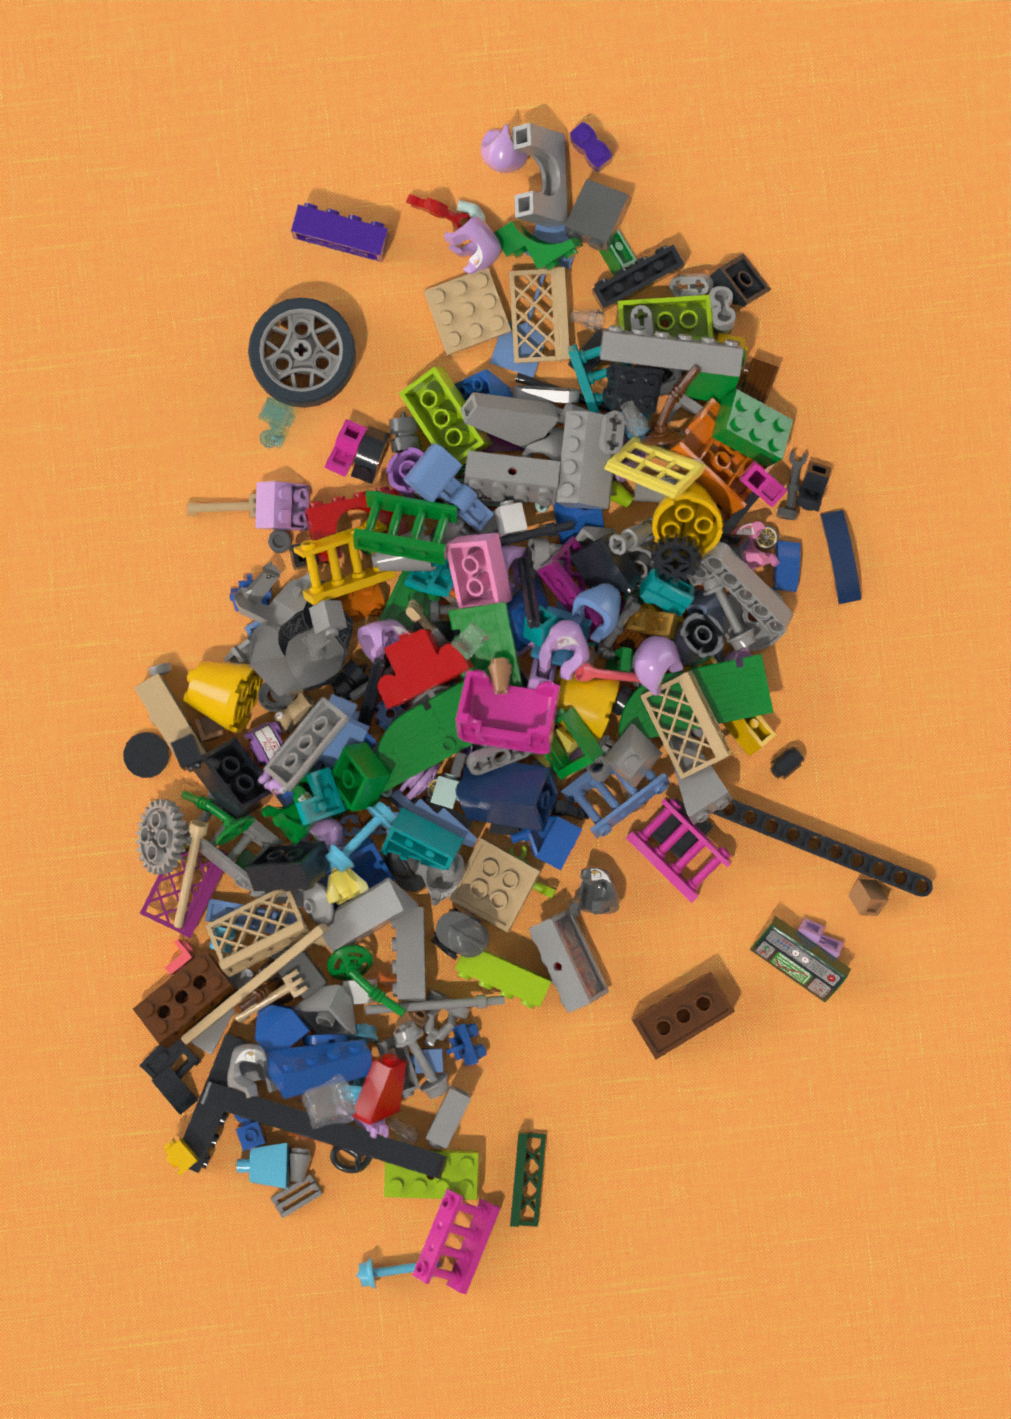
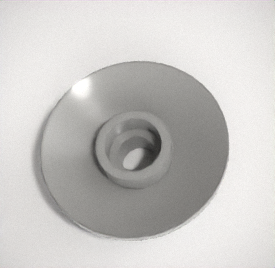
M317 881L312 889L303 891L304 908L316 924L325 923L327 925L333 918V904H329L326 888Z

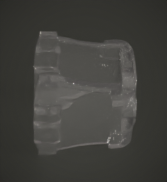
M342 1074L333 1076L326 1083L305 1091L301 1098L310 1118L312 1129L330 1124L352 1122V1115L356 1113L352 1093Z

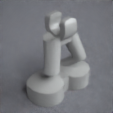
M724 286L714 287L710 291V305L715 336L718 333L731 335L736 322V313L731 308L733 293Z
M432 988L427 996L428 1001L453 999ZM471 1007L444 1009L449 1012L448 1021L440 1029L434 1027L435 1016L441 1009L428 1010L426 1013L428 1021L423 1028V1032L428 1034L424 1044L428 1047H433L436 1039L443 1041L455 1028L456 1017L466 1019L471 1011Z

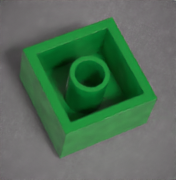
M366 742L344 746L331 772L341 798L352 812L367 809L369 806L373 807L377 803L390 776Z

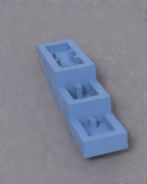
M398 789L391 795L390 802L400 810L404 808L464 838L462 843L464 845L474 847L478 839L445 808L437 814L421 798L414 805Z
M210 898L205 921L213 922L245 904ZM257 907L255 915L264 917L267 908ZM272 910L269 919L279 922L283 911ZM287 913L284 924L291 925L297 922L296 915ZM238 916L234 925L243 928L248 916ZM253 918L249 930L259 931L262 921ZM267 923L264 932L273 934L277 925Z

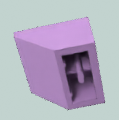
M279 481L257 482L256 529L308 531L304 511L309 508V485Z

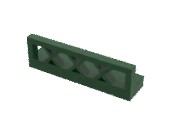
M518 1131L510 1219L511 1227H519V1225L538 1227L546 1134ZM527 1138L541 1139L540 1148L533 1154L527 1148ZM526 1151H527V1153L530 1155V1157L527 1158V1159H526ZM540 1152L538 1161L535 1156ZM533 1159L538 1165V1171L530 1177L525 1171V1164ZM525 1175L528 1180L523 1183ZM536 1176H537V1184L533 1181V1179H534ZM531 1182L536 1188V1194L528 1200L522 1192L523 1187ZM523 1198L526 1201V1203L521 1206ZM534 1199H535V1208H534V1206L531 1204V1202H532ZM527 1205L534 1211V1221L520 1220L521 1210Z

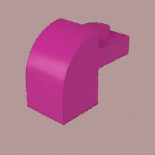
M346 419L337 435L335 446L324 468L346 477L351 465L354 464L367 428Z
M755 461L739 477L747 487L771 507L788 491Z

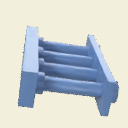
M597 765L593 771H600L603 765ZM650 768L645 775L650 783L639 791L637 787L634 789L613 770L611 774H615L632 796L622 805L603 783L604 781H594L588 771L561 792L568 802H571V804L578 802L595 824L590 830L598 839L608 835L612 831V827L654 795L663 793L670 784L665 773L657 777ZM592 788H596L613 809V812L603 819L585 797L586 793Z

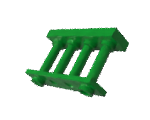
M366 491L367 507L371 508L365 529L355 528L354 549L445 565L447 549L446 545L442 544L448 522H458L457 506L385 494L381 491ZM380 509L394 512L388 533L386 534L374 532ZM403 514L416 516L409 538L396 536ZM425 518L439 520L432 542L419 540Z

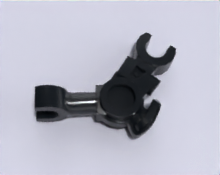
M556 800L551 812L554 815H565L579 820H589V816L583 808L572 806L571 802Z

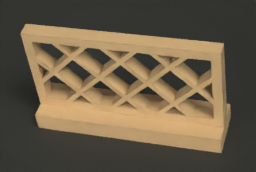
M555 267V269L549 271L547 269L509 271L514 364L554 361L569 362L565 267ZM530 275H536L534 279L529 277ZM540 275H551V284L546 290L535 282ZM514 276H524L530 281L523 291L515 286ZM532 284L542 292L535 302L524 294ZM550 288L552 296L547 293L550 290ZM515 290L519 293V295H518V297H517L516 299H515ZM544 295L552 301V307L547 313L536 305ZM521 296L531 304L524 314L516 309V302ZM533 307L544 315L536 325L525 317ZM552 311H553V319L549 316V314H550ZM516 313L521 317L518 321L516 319ZM545 318L553 324L554 328L548 336L538 328ZM523 319L533 327L525 338L517 331V325ZM535 330L545 338L537 348L527 340ZM553 334H554V342L550 339V337H551ZM518 337H520V338L522 339V341H521L519 344H518ZM548 341L555 347V356L546 357L539 349ZM525 342L534 352L527 358H519L518 348ZM537 353V354H539L541 357H533V356Z
M688 671L661 685L660 691L666 689V692L659 694L664 697L660 709L652 707L648 697L653 695L651 691L640 696L680 779L733 754L693 671ZM678 682L683 689L680 699L669 695L671 686ZM667 698L679 702L676 714L664 711ZM682 704L691 706L693 710L691 720L679 716ZM662 714L674 718L670 730L661 726L660 719ZM677 719L689 723L686 735L674 732ZM693 725L702 728L704 733L701 741L689 737ZM672 735L684 738L681 751L672 748L670 744ZM688 740L700 744L696 756L684 752ZM703 746L711 748L715 758L709 761L699 758ZM682 756L694 759L692 769L685 773L680 765ZM698 761H700V762L703 763V764L697 766Z
M274 890L205 925L219 958L220 967L225 974L231 977L297 943L310 932L292 891L286 892L288 900L285 907L275 904L278 896L285 892L283 890ZM262 904L268 906L264 917L255 915L257 907ZM273 907L283 910L279 922L269 919ZM288 912L296 915L297 922L291 925L284 924ZM240 915L248 916L243 928L234 925L237 917ZM253 918L262 921L258 932L249 930ZM267 923L277 925L273 934L269 936L263 934ZM221 925L227 927L223 938L217 937L213 929ZM232 928L242 931L237 943L228 940ZM247 933L256 936L254 943L250 946L242 945ZM226 943L236 946L233 954L225 958L223 950Z

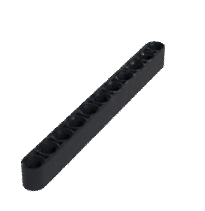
M734 799L730 801L734 806V812L731 815H725L722 810H716L711 813L915 896H928L933 889L931 880L923 875ZM747 811H752L755 814L756 818L752 824L745 823L743 815ZM770 819L777 823V829L772 833L767 832L765 829V823ZM790 828H795L798 831V838L795 841H790L786 837V833ZM811 837H817L820 841V845L816 850L808 847V840ZM837 845L841 849V855L834 859L830 856L829 850L832 846ZM854 854H859L862 857L863 861L859 867H854L851 864V857ZM880 862L884 866V872L876 876L872 868L875 863ZM898 871H902L905 874V881L902 884H897L894 881V875ZM919 880H924L927 884V888L923 893L917 892L915 888Z
M209 1081L205 1082L199 1103L437 1179H441L448 1158L447 1156L391 1138H385L378 1134L376 1138L370 1136L371 1132L257 1096L247 1098L244 1092Z

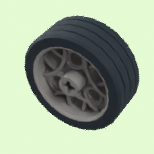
M299 297L286 299L273 305L261 315L254 325L249 338V361L258 383L275 400L292 407H314L332 400L348 384L355 369V342L347 322L334 308L316 299ZM287 321L289 322L288 331L280 328ZM315 321H320L325 326L315 330ZM301 324L308 326V332L305 335H298L296 333L297 326ZM332 330L337 338L324 348L318 341L317 336ZM274 332L287 336L280 348L269 342ZM338 344L340 349L339 356L329 352ZM267 346L275 351L274 354L266 357ZM305 349L306 352H304L303 356L300 357L299 354L301 353V350ZM325 358L329 361L326 369L321 370L316 367L319 359ZM285 359L289 362L286 370L277 369V362L279 360ZM310 374L309 388H297L295 375ZM315 376L324 380L322 383L314 386ZM291 377L292 387L282 384V382Z

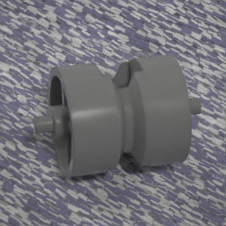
M401 412V417L389 420L391 434L395 435V438L391 440L392 453H402L410 447L421 450V439L415 433L419 430L420 426L414 417H408L406 412Z

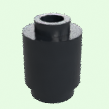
M792 746L790 749L786 748L770 762L772 767L769 769L777 779L781 777L785 780L802 766L801 763L804 761V758Z

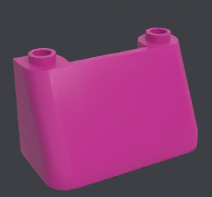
M481 670L467 671L456 717L459 739L468 743L529 753H549L553 738L560 685L544 681L537 685L536 690L508 685V693L495 694L493 683H491V679L487 676L486 672Z

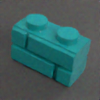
M652 568L648 576L640 584V597L648 604L653 603L661 607L665 613H673L680 617L694 599V586L680 579L675 582L674 577L666 580V574L658 575V568Z

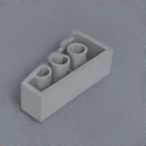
M417 907L391 922L392 928H396V937H392V951H396L397 960H392V972L397 974V983H393V997H397L398 1003L427 1001L425 995L424 908Z

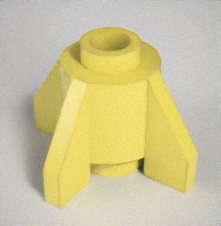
M333 868L331 870L332 874L328 876L326 896L329 904L336 902L337 905H341L346 900L360 895L369 888L367 883L352 871L351 868H348L343 873Z

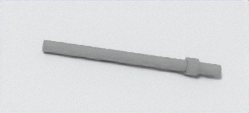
M483 994L476 995L474 998L404 1002L398 1004L405 1008L406 1012L465 1007L484 1009L487 1006L505 1005L504 996L486 997ZM383 1004L365 1005L366 1015L394 1013Z

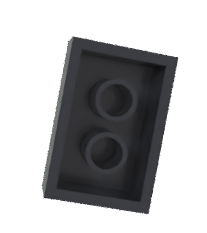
M236 737L203 754L206 762L202 763V767L194 772L220 807L231 817H235L238 820L269 803L273 793L258 781L263 772Z
M325 841L298 842L297 844H268L245 866L254 892L264 891L269 893L274 890L288 892L293 889L306 891L312 889L315 883L324 877L330 869V862L325 857L329 851Z

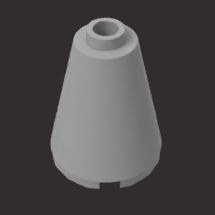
M423 525L419 540L431 542L429 535H424L423 531L428 529L426 525ZM412 531L401 535V537L409 538ZM381 553L371 554L373 566L378 567L379 571L436 570V566H431L430 562Z

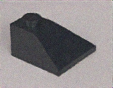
M744 253L719 267L710 275L713 280V288L719 286L729 288L733 293L732 304L745 307L771 290Z

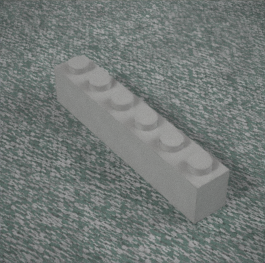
M609 325V329L603 328L600 359L681 370H690L693 365H697L701 372L740 377L744 349L742 345H738V341L725 340V343L715 342L716 339L710 337H702L701 340L692 339L691 335L679 334L678 337L669 336L668 332L655 331V334H648L644 329L632 328V331H624L621 326Z

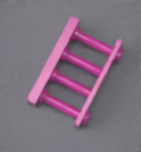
M666 796L661 802L665 808L642 831L639 830L637 832L633 829L626 839L692 903L700 894L697 891L699 889L698 886L721 863L727 868L731 865V855L724 847L718 848L695 824L693 825L691 820L680 810L682 806L674 798L669 799ZM673 813L682 824L659 847L656 846L654 848L648 842L650 840L648 837ZM690 830L699 840L676 863L672 862L670 864L664 858L666 856L665 853ZM706 846L715 857L692 880H686L681 875L682 869Z
M446 1189L412 1276L426 1284L430 1283L432 1276L448 1280L447 1286L459 1293L467 1294L500 1207L481 1198L477 1206L462 1202L463 1196L450 1189ZM458 1211L474 1215L469 1228L453 1224ZM449 1233L465 1237L460 1250L445 1246ZM441 1254L456 1258L452 1271L436 1267Z

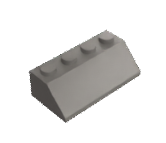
M566 411L556 499L557 503L566 508H610L613 473L605 470L604 466L615 454L605 455L599 449L600 427L604 414L589 411ZM613 418L609 419V422H612L613 426L617 425V421H614ZM611 440L607 441V445L610 446V449L614 448V444L611 443Z

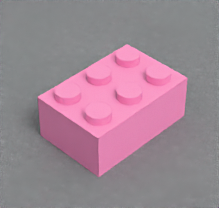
M498 533L457 536L445 544L458 608L499 602L508 603L512 600Z

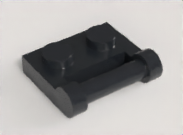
M179 1039L168 1049L159 1045L139 1066L153 1079L169 1065L171 1067L184 1054L188 1059L175 1072L182 1079L194 1065L198 1066L202 1060Z

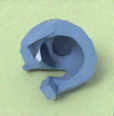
M608 583L600 584L579 593L573 602L571 620L580 626L585 619V605L596 610L604 619V624L599 625L591 635V639L600 642L612 633L619 618L621 606L620 592Z

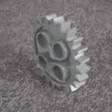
M155 799L154 802H150L149 807H145L146 814L140 815L142 822H138L140 831H136V834L139 835L136 844L140 846L137 849V853H141L139 861H144L142 867L147 868V872H152V874L167 875L168 872H173V867H178L177 860H182L180 853L185 852L183 843L187 842L184 839L187 830H183L186 821L181 820L184 813H179L180 806H175L176 802H171L170 800Z

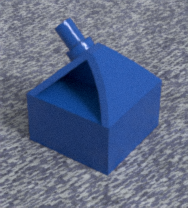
M552 814L549 817L544 832L521 829V832L511 834L510 837L512 843L523 840L525 842L529 841L534 857L561 870L582 829Z
M269 1004L257 1011L255 1039L266 1053L270 1050L289 1048L311 1030L308 1024L294 1010L295 1007Z

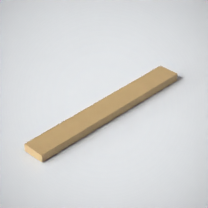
M322 923L314 928L185 1033L181 1038L185 1045L194 1041L237 1004L247 998L252 991L263 985L330 930L328 926Z

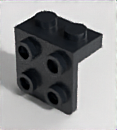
M611 361L610 366L606 370L608 380L606 388H604L602 393L603 403L612 411L654 414L657 409L663 377L662 370L659 368L627 366L624 362Z

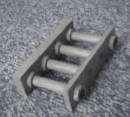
M209 792L207 797L212 799L214 801V804L220 807V805ZM204 811L197 820L207 822L213 814ZM255 820L243 832L244 836L225 856L216 848L217 845L215 843L220 833L225 829L222 825L209 841H206L204 838L201 839L199 852L233 878L240 888L250 891L252 885L246 870L244 871L234 861L251 841L261 846L262 850L268 844H281L284 842ZM185 824L183 830H187V833L184 835V839L187 840L185 844L190 845L192 837H190V832L188 831L189 826Z

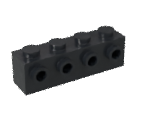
M674 244L669 247L664 245L655 250L653 256L649 258L644 256L635 261L633 267L629 269L624 267L615 272L613 278L609 280L604 278L595 283L592 294L602 312L616 306L618 301L627 300L683 269L684 262Z

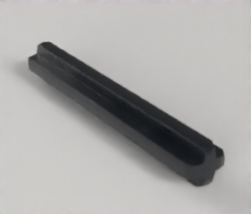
M521 556L518 559V568L527 625L530 629H537L540 627L541 621L531 559L528 556Z
M375 658L372 663L358 720L369 726V728L379 694L378 682L383 677L386 666L385 660Z

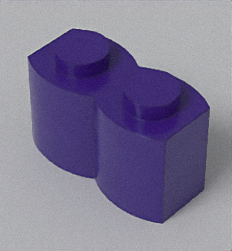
M582 122L570 132L572 146L576 151L584 155L591 169L599 173L611 163L612 155L609 148L602 141L597 140L596 133L592 127Z

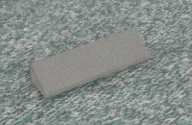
M246 968L229 978L239 990L252 980L256 972ZM234 1008L197 1037L192 1044L212 1055L234 1014Z

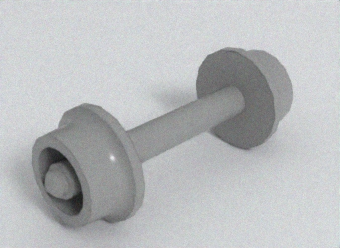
M715 576L702 582L704 587L703 595L706 596L715 592L735 635L726 640L727 643H731L735 651L742 648L748 650L750 644L757 641L754 635L755 628L751 627L743 630L723 589L724 586Z
M413 1021L401 1024L393 1032L396 1039L395 1045L398 1048L408 1045L427 1080L420 1086V1090L426 1092L430 1099L442 1096L450 1089L447 1081L448 1074L440 1073L435 1075L416 1041L422 1036L423 1030L418 1028Z

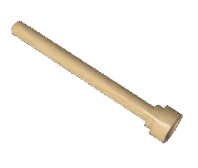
M192 820L189 825L188 831L192 839L174 921L176 928L183 927L200 841L207 835L209 825L199 820Z

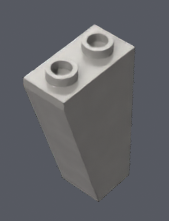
M474 392L461 408L465 424L525 449L528 445L543 440L558 420L555 406L552 403Z
M682 731L678 733L686 735L687 731ZM672 736L670 741L672 748L681 751L684 738ZM688 740L684 752L696 756L699 747L695 742ZM701 751L699 758L707 760ZM682 756L680 765L685 773L692 769L694 759ZM698 761L697 766H699V765H701V764H703V763L700 762V761ZM711 765L683 779H680L674 766L686 812L693 825L697 822H704L711 813L724 809L733 800Z

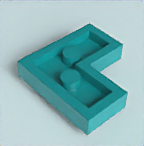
M330 767L306 775L314 797L296 803L303 826L346 811Z

